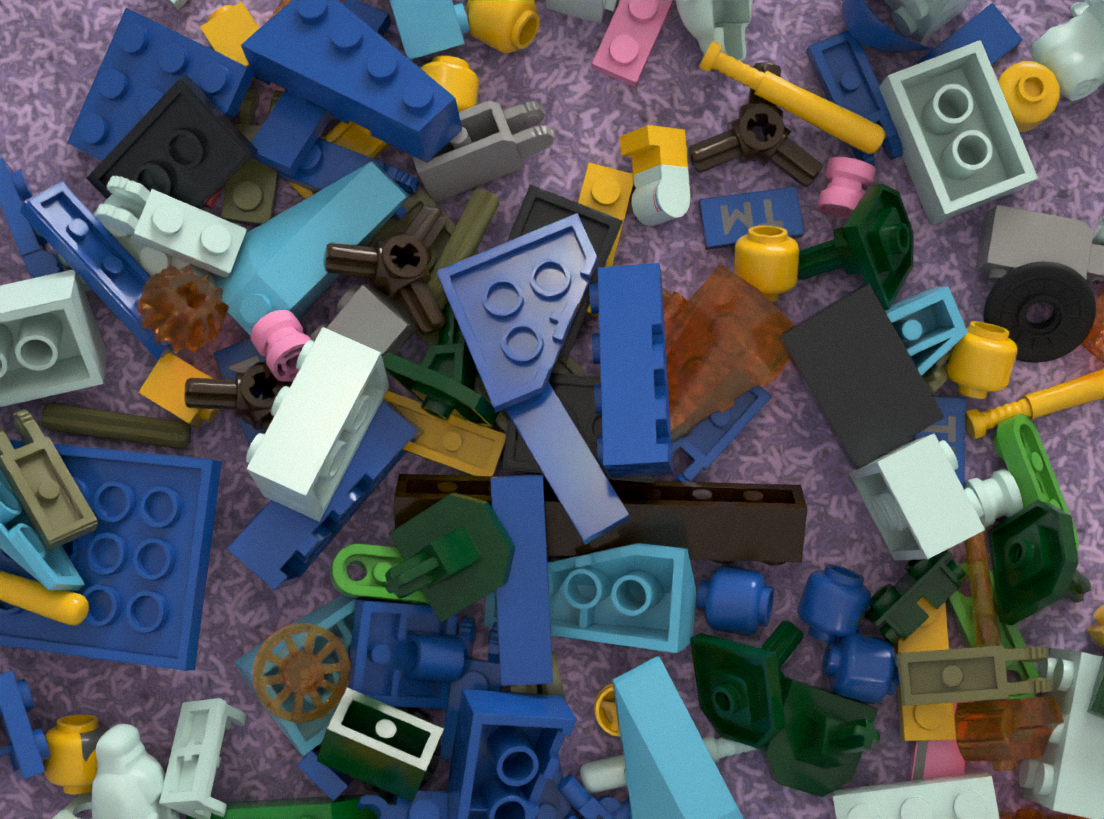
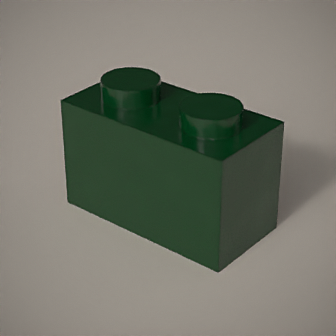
M347 687L326 729L316 761L413 802L444 729Z

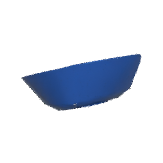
M842 0L845 24L851 35L865 46L891 53L945 48L927 47L898 35L874 14L864 0Z

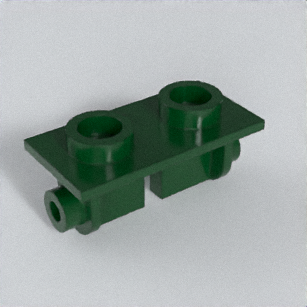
M947 550L929 559L909 560L905 566L907 573L894 586L887 584L871 597L868 604L871 608L865 613L864 618L876 626L883 622L884 625L878 631L892 645L899 639L904 642L929 618L928 614L917 602L924 597L934 609H938L963 585L960 580L966 573L953 560H950L946 565L944 564L952 556Z

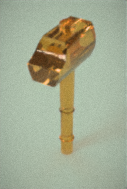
M984 531L964 541L967 558L965 562L968 565L974 610L972 618H975L977 647L1000 646L1001 642L995 617L998 614L994 610L988 565L990 558L987 557ZM1054 696L957 703L954 717L956 743L965 761H992L993 771L1017 770V760L1043 757L1052 732L1058 725L1064 722L1061 710Z

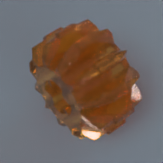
M170 264L160 274L155 273L153 277L147 280L142 288L144 291L138 300L136 311L144 316L141 329L155 331V344L166 340L171 343L175 353L184 349L185 346L195 353L198 349L203 348L206 343L216 339L222 331L221 326L224 324L223 320L227 316L229 306L221 301L224 289L210 286V273L199 277L195 275L191 265L179 271Z

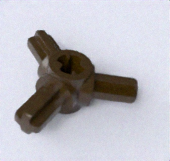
M772 62L755 63L752 67L764 73L767 70L781 77L780 66ZM751 88L749 90L748 104L740 107L738 119L727 123L728 131L693 144L688 148L691 164L699 173L737 158L742 164L757 161L764 167L770 161L801 186L808 187L814 182L823 168L817 159L788 138L792 131L784 126V112L777 108V105L755 95V90ZM754 126L762 127V134L766 136L764 142L755 141V133L752 132Z
M424 205L420 208L405 232L394 233L388 241L376 240L373 248L331 242L327 244L324 252L323 264L325 271L334 274L368 277L371 286H375L380 292L390 296L392 300L400 299L421 335H430L446 324V318L427 286V283L431 280V275L426 267L432 259L429 249L445 227L447 218L442 214L440 208ZM395 264H400L403 269L398 268Z
M266 361L265 363L256 362L247 372H236L235 380L187 379L184 401L188 408L233 410L234 418H241L244 422L252 425L255 430L264 429L266 432L274 418L271 411L276 396L284 386L290 388L293 382L277 380L267 366ZM253 392H260L258 399L252 395ZM264 393L270 397V400H262Z

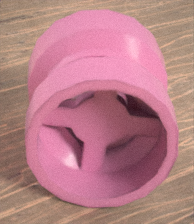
M829 158L825 176L830 183L827 184L826 189L820 192L817 209L826 214L849 219L864 195L865 190L870 185H873L876 168L869 163L853 158Z
M288 310L273 311L260 318L251 331V341L260 355L266 357V364L277 380L282 382L294 381L299 371L296 368L299 354L305 343L311 340V338L303 334V327L292 312Z

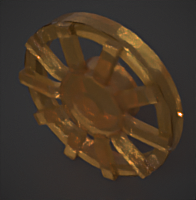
M310 623L291 624L273 633L259 649L253 665L254 689L263 706L283 720L302 723L319 718L322 719L337 706L348 687L350 670L352 669L351 662L340 638L329 630ZM307 632L304 650H298L291 635ZM316 634L329 642L320 652L313 655ZM283 640L289 651V654L284 659L271 653L274 647ZM335 649L339 663L323 665L322 661ZM266 660L280 666L278 675L263 677ZM340 671L337 685L324 679V674ZM282 683L285 687L271 700L265 691V686ZM319 686L333 692L324 703L317 692ZM293 692L295 693L293 711L287 712L279 708ZM309 694L315 709L302 712L304 695Z

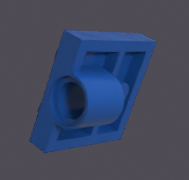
M356 598L346 688L348 687L392 707L447 709L450 682H456L459 679L464 664L463 644L461 639L456 636L458 613L440 623L431 605Z
M13 670L0 674V720H3L7 737L10 739V742L5 747L0 748V757L9 756L16 781L45 772L42 761L50 758V752L42 729L32 731L26 712L34 708L28 684L25 679L16 681Z

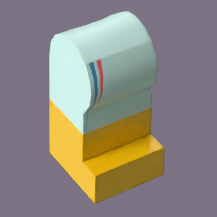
M646 125L620 136L621 156L632 158L634 186L636 187L632 195V208L637 219L644 225L655 226L682 217L687 213L690 206V186L685 129Z

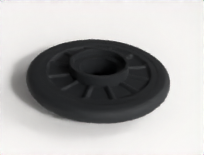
M1045 261L1019 266L1004 275L990 291L984 307V322L1007 329L1009 331L1008 338L1017 345L1016 360L1031 363L1052 361L1072 352L1088 336L1096 316V300L1087 280L1071 267ZM1045 302L1053 306V314L1044 322L1032 323L1025 317L1027 310L1035 303Z

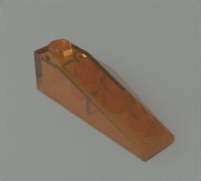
M719 264L688 300L665 336L671 443L690 434L693 431L694 425L716 411L720 410L723 413L735 405L733 400L758 384L762 388L776 379L791 361L777 335L793 327L794 324L756 287L722 264Z

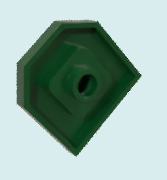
M884 184L870 185L845 225L833 230V240L799 251L797 277L805 280L844 267L846 275L861 274L864 283L870 284L883 309L889 310L913 268L914 232L899 191Z
M447 302L442 311L446 318V324L439 329L438 345L429 346L420 365L387 352L383 359L385 370L414 397L422 401L421 408L432 416L448 421L450 416L453 415L479 426H493L499 412L495 413L493 406L482 395L474 391L476 365L450 303Z
M452 493L389 533L404 562L388 569L385 577L388 582L385 585L386 590L389 594L394 593L398 598L402 599L421 589L440 623L508 583L515 546L489 502Z
M1037 500L988 531L1000 623L1013 626L1063 597L1069 598L1074 603L1084 601V593L1091 591L1090 581L1076 570L1079 561L1072 517L1050 503Z
M788 620L781 621L761 648L703 633L690 638L699 707L721 737L760 749L770 743L785 727L781 687L786 678L780 668L803 639V632Z
M786 677L781 690L785 727L770 743L761 747L760 751L775 782L799 791L824 797L852 781L862 752L869 750L872 744L879 743L880 733L874 730V720L878 708L871 704L836 695L834 692Z

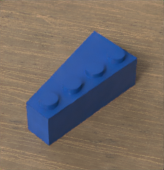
M292 0L241 44L250 68L256 70L254 74L255 79L268 85L272 82L288 90L290 96L304 103H307L309 100L329 110L333 117L347 124L350 121L370 130L371 136L426 163L462 131L456 98L338 0Z
M660 264L597 267L598 283L589 285L591 313L599 314V333L592 334L594 364H600L601 383L594 385L596 414H602V434L597 435L598 463L605 467L612 478L673 474L663 285Z
M383 398L320 522L271 500L265 508L261 509L249 521L244 531L227 550L273 590L295 584L407 453L403 448L408 442L415 443L424 431L403 415L392 403Z
M462 689L447 785L448 819H535L539 810L537 802L547 779L552 780L560 761L557 755L565 737H570L577 721L562 695Z

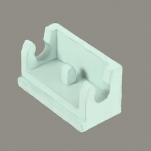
M221 698L182 703L159 804L196 819H210L211 812L218 816H225L227 805L210 796L216 769L219 768L221 761L219 755L225 730H230L231 721L234 724L244 726L246 714L243 711L226 704L227 701Z

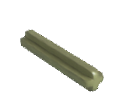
M482 188L474 190L431 274V280L427 283L441 311H443L449 301L436 271L474 255L499 206L498 197L488 190Z
M54 403L45 405L41 420L42 427L50 431L177 449H186L191 437V425L186 422Z

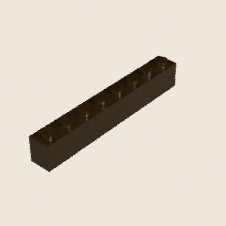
M399 474L394 495L395 529L452 493L489 502L492 507L490 479L491 477L499 476ZM544 478L547 556H561L566 559L642 543L688 549L690 560H711L719 564H730L735 561H761L768 565H782L786 562L802 563L807 506L801 485L655 481V484L608 480L629 513L630 519L584 545Z

